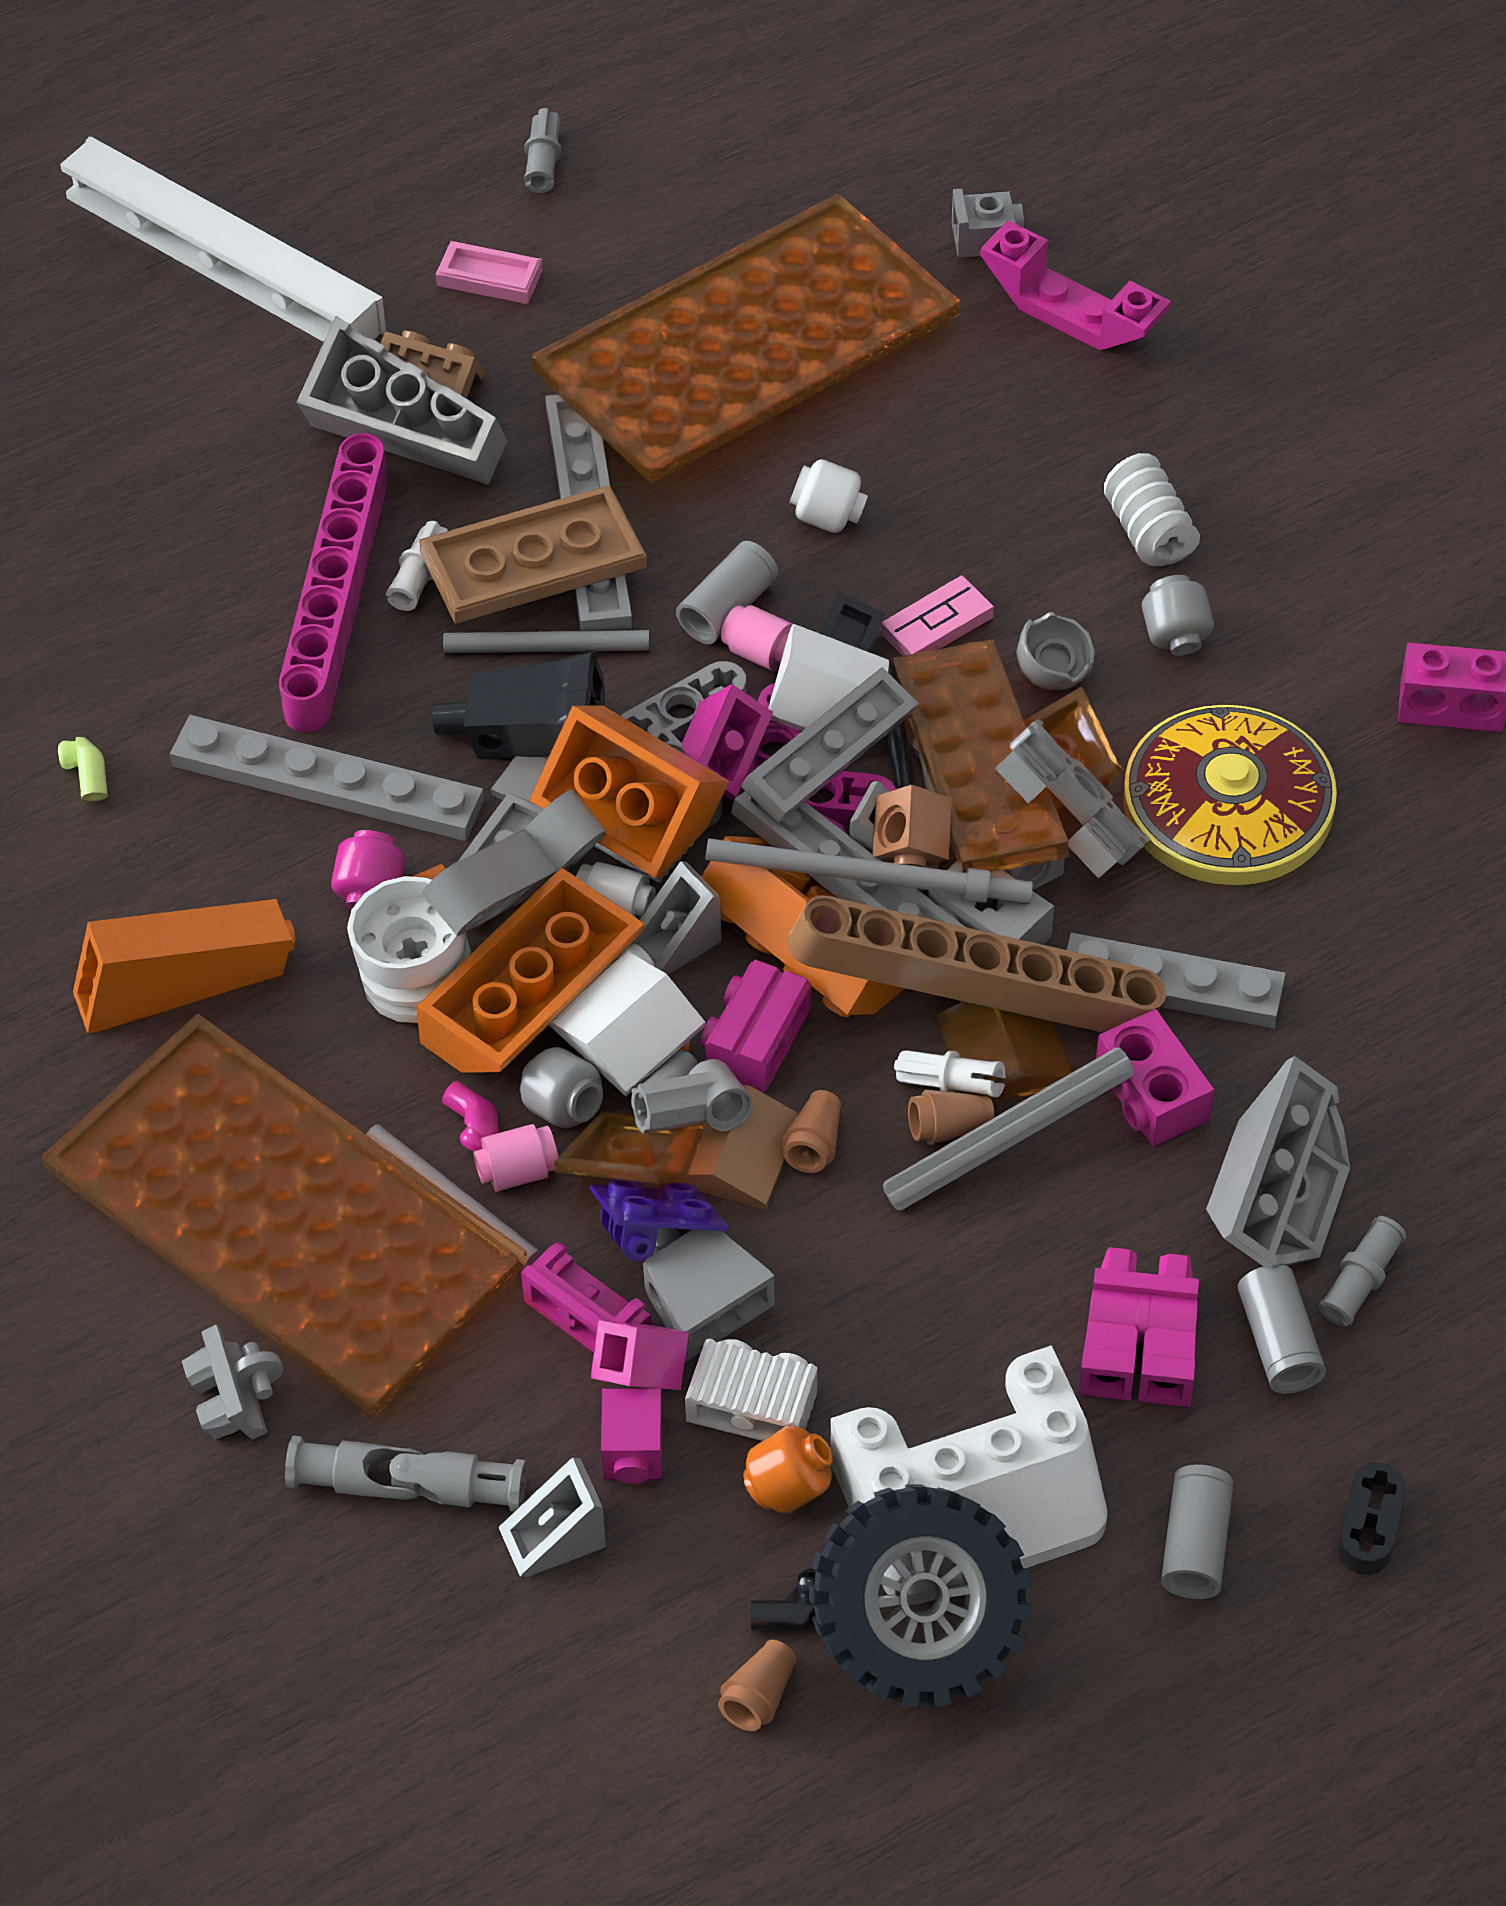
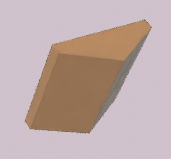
M742 1085L752 1097L753 1103L751 1114L746 1121L739 1127L729 1131H718L712 1128L709 1123L680 1127L660 1173V1181L688 1183L696 1186L697 1190L702 1193L767 1210L786 1163L783 1155L782 1137L799 1113L750 1085Z

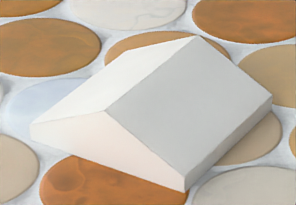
M793 624L790 628L768 707L773 712L770 720L803 731L878 669L883 667L888 672L889 660Z
M627 951L590 983L549 1026L588 1062L592 1063L621 1093L627 1096L632 1092V1088L638 1087V1084L647 1079L705 1027V1021L666 973Z

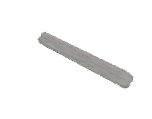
M1121 1048L1110 1050L889 1178L883 1183V1189L891 1205L896 1210L905 1209L1129 1079L1134 1074L1129 1057Z

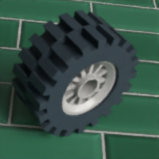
M907 1484L905 1488L897 1490L888 1487L874 1492L875 1498L865 1503L857 1501L845 1510L849 1515L839 1525L833 1523L824 1535L829 1540L823 1552L819 1553L816 1551L812 1568L816 1570L814 1584H809V1601L814 1604L816 1616L812 1617L816 1631L824 1640L827 1646L825 1649L833 1660L855 1682L860 1683L869 1692L885 1700L888 1697L897 1700L901 1705L919 1707V1702H930L935 1707L952 1704L951 1697L959 1694L970 1698L983 1691L979 1683L989 1676L997 1680L1008 1669L1002 1662L1010 1650L1018 1654L1025 1641V1638L1019 1635V1631L1023 1621L1031 1622L1033 1605L1026 1602V1589L1033 1587L1030 1571L1023 1568L1020 1560L1024 1553L1017 1540L1011 1538L1004 1528L1007 1526L995 1514L988 1512L980 1504L958 1493L940 1487H926L922 1484ZM921 1551H933L926 1570H924ZM908 1553L911 1555L913 1569L911 1571H908L899 1559ZM946 1556L953 1563L937 1575L943 1558ZM891 1564L901 1576L899 1581L884 1576V1573ZM961 1573L964 1584L946 1586L948 1582ZM922 1579L932 1580L937 1589V1598L934 1605L924 1612L911 1611L907 1603V1592L911 1585ZM882 1584L894 1589L895 1594L878 1597L879 1585ZM965 1595L964 1608L949 1602L950 1597ZM898 1605L894 1611L883 1619L879 1608ZM945 1611L960 1616L953 1627L943 1616ZM907 1616L900 1636L895 1634L891 1628ZM933 1621H936L944 1631V1634L937 1638L933 1637L931 1623ZM918 1622H920L923 1641L911 1640Z

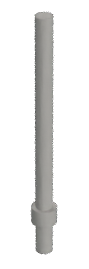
M709 838L705 860L963 894L964 900L986 903L987 898L1030 903L1033 882L990 876L989 870L968 868L967 873Z

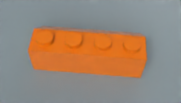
M725 836L723 839L724 841L773 847L763 838ZM710 861L701 877L720 896L721 920L735 923L747 933L745 936L746 941L757 950L776 956L785 964L783 967L784 971L807 978L811 986L823 995V1004L834 1013L843 1017L875 1014L905 989L801 964L792 956L788 949L787 939L806 903L811 898L820 895L836 897L810 875Z
M561 867L416 1006L420 1044L461 1073L501 1072L645 930V924Z

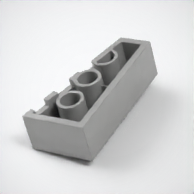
M335 316L296 402L312 427L346 438L356 433H369L382 441L385 451L487 485L491 481L508 442L496 417L446 385L438 384L426 376L423 370L410 362L406 363L388 352L385 346L371 337L363 336L338 316Z

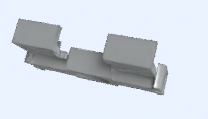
M1036 719L1010 743L1013 751L995 769L1027 803L1032 801L1045 787H1048L1079 822L1084 825L1066 844L1099 879L1116 862L1124 865L1150 839L1146 833L1143 834L1111 800L1113 796L1077 758L1073 760L1042 727L1044 722Z

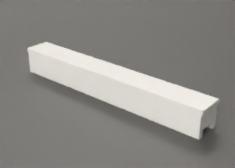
M88 137L86 143L60 164L62 172L70 175L73 179L74 185L66 191L67 199L324 342L335 316L349 323L354 330L367 338L375 339L377 336L385 333L386 324L382 296L95 138Z

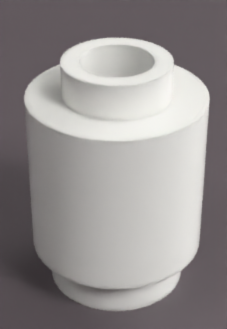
M596 862L593 866L583 864L576 875V878L638 920H640L656 897V889L649 885V876L646 873Z

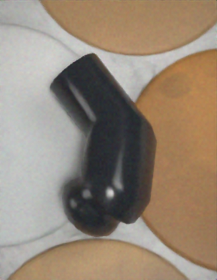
M809 1568L799 1573L797 1576V1587L785 1600H751V1630L797 1631L807 1628L813 1622L812 1617L816 1616L814 1604L809 1601V1584H814L816 1570Z

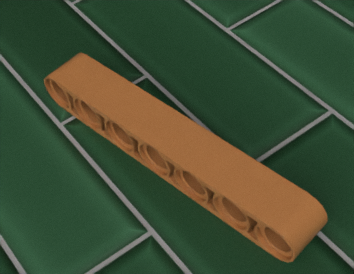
M820 895L811 898L803 908L787 939L788 949L792 956L801 964L809 967L1102 1033L1153 1009L1158 1011L1165 1002L1167 995L1165 984L1161 978L1153 971L1143 967L832 896Z

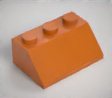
M572 706L529 801L545 809L556 798L573 789L607 830L605 836L598 843L654 878H660L707 829L729 781L605 706Z

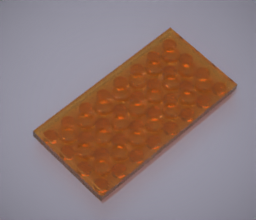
M837 193L532 354L531 368L652 484L958 316L960 300Z
M198 1013L41 1156L45 1170L373 1417L525 1266L527 1260V1251Z

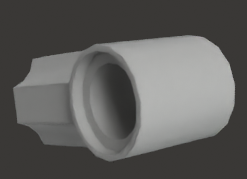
M718 1059L700 1062L686 1076L638 1084L637 1088H632L631 1099L636 1125L642 1134L702 1123H709L712 1128L718 1131H729L743 1124L751 1114L753 1107L752 1097L726 1063Z

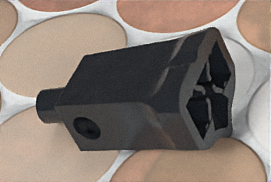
M594 651L574 655L555 662L470 673L467 701L433 705V729L436 735L467 733L477 759L550 756L572 706H605L604 676Z

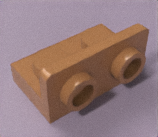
M404 330L402 336L385 331L381 344L385 346L388 352L406 363L410 362L423 370L426 376L442 386L446 385L467 399L474 379L483 380L485 370L476 360L475 353L472 350L453 343H448L446 349L430 344V339L412 331Z

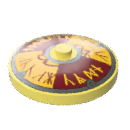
M1212 705L1194 708L1178 713L1156 725L1140 740L1133 750L1125 772L1123 791L1126 817L1143 834L1146 833L1150 840L1144 845V848L1154 858L1170 869L1187 877L1222 885H1247L1265 882L1281 877L1303 865L1319 850L1328 836L1334 818L1337 796L1336 781L1329 760L1322 749L1307 733L1293 723L1273 713L1237 705Z

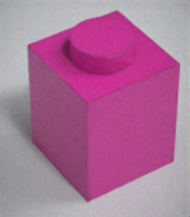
M598 1320L591 1378L626 1386L681 1390L689 1332L648 1324Z
M661 1388L602 1389L601 1457L603 1479H616L627 1484H637L647 1479H662L663 1414Z

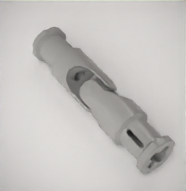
M295 1435L292 1436L289 1442L285 1463V1484L287 1488L297 1489L299 1484L334 1487L335 1492L338 1494L402 1500L424 1496L428 1500L442 1505L470 1508L474 1502L508 1505L511 1512H515L523 1505L527 1482V1461L523 1459H516L514 1464L479 1461L476 1454L446 1451L424 1455L411 1448L343 1440L339 1446L305 1443L302 1436ZM392 1459L389 1466L392 1475L391 1486L380 1485L369 1478L372 1469L378 1463Z

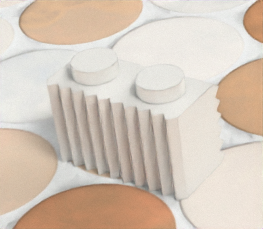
M711 1338L706 1339L685 1397L686 1422L761 1441L785 1426L791 1425L806 1429L818 1391L817 1367L812 1363L808 1364L805 1359L795 1354L781 1353L771 1356L767 1352L761 1354L756 1349L753 1350L749 1345L739 1340L725 1339L715 1342Z

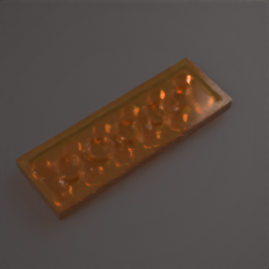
M994 640L969 642L964 645L892 658L897 682L919 703L908 718L933 791L952 798L950 841L961 872L967 873L968 868L995 872L1068 858V840L1048 787H1045L1032 801L1027 803L995 769L1013 751L1010 743L1026 727Z

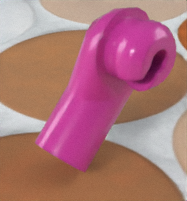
M454 1081L448 1086L442 1097V1103L464 1117V1123L467 1125L460 1135L461 1144L471 1151L481 1150L482 1137L499 1133L496 1108L487 1099L459 1081Z

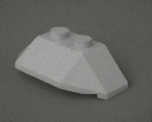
M1296 1056L1285 1062L1239 1119L1206 1208L1225 1240L1262 1266L1269 1268L1309 1262L1320 1258L1350 1170L1344 1127L1336 1107L1340 1103L1337 1086Z

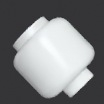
M821 459L816 461L811 468L803 466L789 503L796 505L795 512L800 521L831 533H838L845 527L847 521L858 523L868 495L859 492L861 477L858 473Z

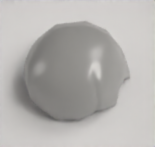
M1048 612L1034 621L1029 619L1026 622L1020 635L1016 656L1021 672L1034 685L1046 690L1059 691L1077 685L1089 675L1093 668L1095 649L1089 632L1074 619L1056 616L1055 613Z

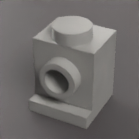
M953 189L952 228L958 258L981 256V247L1007 220L1024 228L1022 204H1012L1010 191L963 195V189Z

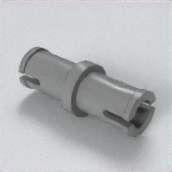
M1384 1216L1375 1217L1355 1252H1348L1340 1263L1342 1272L1324 1300L1322 1299L1318 1305L1321 1314L1332 1323L1343 1327L1351 1325L1355 1314L1369 1292L1377 1290L1385 1280V1272L1383 1270L1399 1245L1406 1239L1405 1230L1397 1222Z

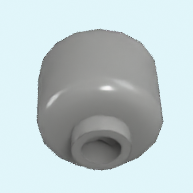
M1172 575L1157 580L1151 585L1150 592L1146 594L1142 601V611L1151 643L1160 649L1171 650L1173 655L1182 656L1196 652L1201 648V642L1208 638L1214 630V620L1206 589L1196 581H1190V578L1185 575Z
M560 1047L546 1049L530 1060L523 1070L520 1086L523 1104L530 1112L555 1126L564 1129L576 1127L582 1122L591 1119L601 1106L603 1099L601 1074L592 1063Z

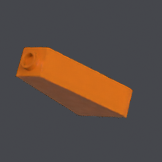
M277 899L88 922L73 994L87 1033L107 1030L283 975L288 954L295 948L294 928L289 919L284 920Z

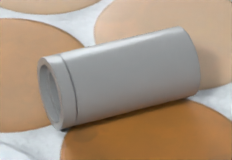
M751 541L741 542L678 605L676 616L682 628L697 641L704 644H713L721 636L722 625L728 613L738 605L745 608L750 606L777 579L778 567L776 562L760 545Z
M1285 1265L1272 1268L1263 1266L1249 1272L1239 1281L1238 1291L1270 1388L1277 1393L1289 1394L1300 1392L1316 1385L1326 1375V1368L1292 1269Z
M1188 1465L1178 1469L1174 1475L1161 1584L1167 1591L1180 1597L1206 1599L1216 1596L1221 1590L1234 1481L1227 1472L1208 1465Z

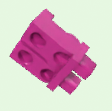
M1110 1247L1107 1249L1101 1268H1095L1081 1365L1079 1395L1131 1401L1136 1344L1138 1342L1143 1343L1138 1401L1190 1407L1195 1371L1194 1356L1199 1279L1193 1278L1191 1259L1186 1255L1166 1254L1160 1256L1158 1275L1135 1272L1136 1253L1130 1249ZM1095 1375L1121 1378L1114 1382H1105L1099 1380ZM1152 1381L1176 1383L1178 1385L1173 1388H1162Z

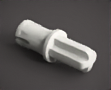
M428 521L420 529L411 548L404 551L399 558L400 569L386 592V596H389L388 602L399 610L411 611L415 609L425 585L433 579L420 553L419 539L448 531L447 528L441 527L437 521Z
M905 1050L900 1052L898 1060H895L894 1064L896 1079L899 1082L940 1088L944 1092L955 1093V1091H963L999 1097L1005 1085L990 1080H983L984 1076L1006 1078V1070L1002 1062L961 1058L956 1051H947L945 1055Z

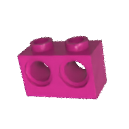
M1407 643L1400 681L1398 722L1503 732L1506 720V651Z
M1156 1009L1098 1035L1096 1058L1114 1048H1121L1129 1059L1136 1058L1142 1060H1130L1134 1069L1133 1076L1111 1089L1121 1101L1123 1113L1129 1125L1135 1131L1141 1130L1152 1147L1210 1121L1214 1088ZM1157 1099H1168V1100H1171V1101H1170V1102H1163V1101H1159V1100H1157Z

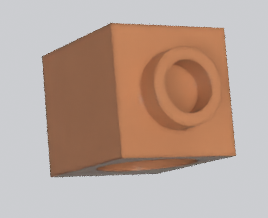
M915 785L905 786L877 795L872 857L889 863L925 868L926 866L949 860L952 798Z

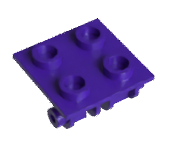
M623 1178L611 1179L609 1185H590L591 1192L602 1205L600 1220L603 1227L622 1249L624 1255L632 1261H643L653 1254L656 1247L658 1228L728 1231V1224L694 1185L672 1181L664 1183L663 1188L643 1187V1184L638 1181Z

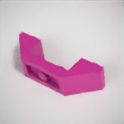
M1009 220L981 247V257L1019 310L1098 350L1143 338L1171 307L1170 300L1132 281H1129L1111 300L1047 268L1048 240Z

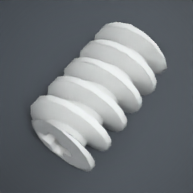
M1138 453L1124 459L1108 474L1104 483V494L1112 505L1116 516L1120 519L1125 532L1128 533L1127 536L1135 547V551L1141 561L1150 566L1174 564L1186 558L1196 549L1200 541V534L1196 527L1192 526L1193 521L1189 514L1184 511V505L1180 498L1176 497V491L1172 484L1168 483V477L1165 471L1160 468L1161 464L1157 457L1148 453Z

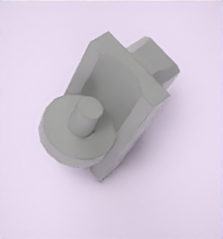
M217 1324L202 1331L205 1347L182 1360L186 1378L196 1391L201 1394L217 1386L220 1395L197 1406L196 1412L202 1429L214 1439L224 1437L238 1430L244 1432L252 1440L268 1433L258 1399H266L273 1394L271 1384L277 1381L283 1373L280 1357L273 1352H261L256 1342H249L242 1347L237 1342L224 1340L222 1330Z

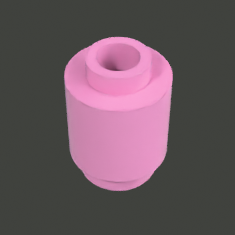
M738 605L728 613L721 629V641L729 646V650L732 653L776 672L779 671L793 623L753 605L746 608Z
M534 1124L482 1137V1149L473 1151L481 1183L491 1182L495 1192L548 1178V1172L560 1169L557 1148L549 1126L536 1129Z

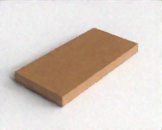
M610 485L419 539L420 553L455 624L647 568V555Z

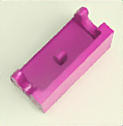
M560 1241L550 1246L531 1266L528 1265L521 1272L524 1302L593 1353L598 1320L648 1325L652 1323L651 1314L644 1310L646 1307L645 1303L638 1298L628 1302L574 1262V1258L566 1253L568 1247Z

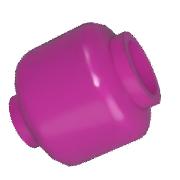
M361 830L355 832L354 837L348 838L339 844L331 887L339 897L346 900L345 905L348 909L352 910L364 893L380 883L403 877L406 856L395 845L396 840L388 834L372 830Z

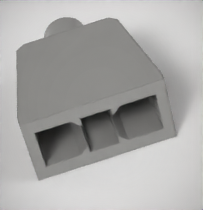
M658 1228L653 1255L643 1263L645 1290L666 1328L689 1332L686 1362L701 1353L706 1339L711 1338L718 1342L775 1305L774 1275L724 1232L693 1229L682 1236L676 1228Z

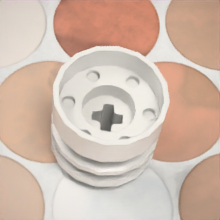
M404 876L384 881L367 891L352 908L347 926L367 1000L380 1014L397 1022L418 1023L416 1006L471 954L466 932L457 936L421 893L426 885L432 881L425 877Z

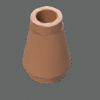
M825 1090L813 1092L782 1137L783 1155L786 1162L796 1170L805 1173H816L823 1170L826 1165L834 1160L842 1106L840 1099L835 1094Z
M924 1090L921 1096L911 1097L908 1105L909 1127L915 1141L926 1140L929 1145L964 1136L994 1118L993 1102L989 1095L979 1096L975 1094Z
M769 1640L763 1648L721 1686L722 1697L718 1702V1706L723 1716L730 1723L746 1731H756L761 1725L768 1724L773 1720L791 1676L792 1669L797 1663V1657L793 1650L780 1641Z

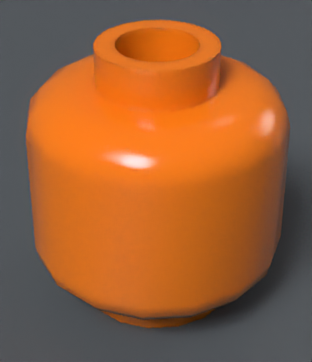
M785 1426L751 1448L748 1452L746 1469L743 1474L747 1491L752 1499L764 1509H772L779 1513H792L823 1494L830 1487L832 1478L831 1464L833 1462L831 1449L820 1435L816 1433L811 1434L802 1427Z

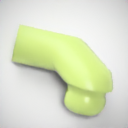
M76 737V741L66 740L60 742L58 753L61 767L64 769L78 767L81 798L85 801H99L107 798L105 762L100 750L85 737Z

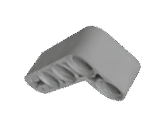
M568 790L550 803L525 829L452 864L430 881L421 893L452 931L459 936L528 900L561 867L569 871L605 836L607 830L574 790Z

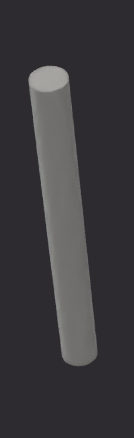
M649 630L444 633L443 649L444 653L649 651L650 638Z
M376 1124L369 1129L365 1136V1142L524 1268L528 1265L531 1266L541 1256L540 1250L382 1126Z

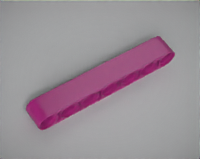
M369 433L351 435L339 447L279 678L284 719L290 728L302 733L321 729L327 724L331 716L388 487L384 445L378 437Z

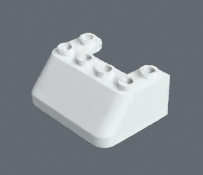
M1052 1345L1016 1358L1009 1365L1006 1372L1005 1387L1016 1411L1015 1414L908 1449L894 1418L878 1408H861L831 1418V1452L833 1455L831 1466L848 1506H852L857 1501L865 1503L875 1498L874 1492L888 1487L893 1490L903 1489L907 1484H922L926 1487H940L953 1491L980 1504L982 1508L995 1514L1007 1526L1004 1528L1011 1538L1017 1540L1024 1553V1556L1020 1557L1024 1569L1097 1543L1106 1529V1501L1087 1420ZM921 1551L924 1570H926L933 1551ZM910 1553L899 1558L908 1571L913 1570ZM946 1556L943 1558L937 1575L953 1563ZM892 1564L884 1573V1576L899 1581L901 1578ZM961 1573L948 1582L946 1586L964 1584ZM928 1579L916 1581L907 1592L908 1605H919L937 1598L936 1586L932 1580ZM882 1585L888 1595L895 1594L894 1589Z

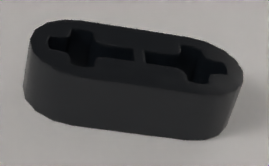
M1373 1462L1364 1465L1356 1472L1352 1481L1338 1543V1554L1342 1563L1349 1570L1358 1574L1370 1575L1380 1572L1387 1566L1392 1555L1406 1491L1402 1474L1388 1464ZM1373 1484L1385 1487V1495L1382 1498L1380 1510L1368 1507ZM1364 1527L1375 1529L1373 1547L1370 1553L1359 1550V1541L1361 1540Z

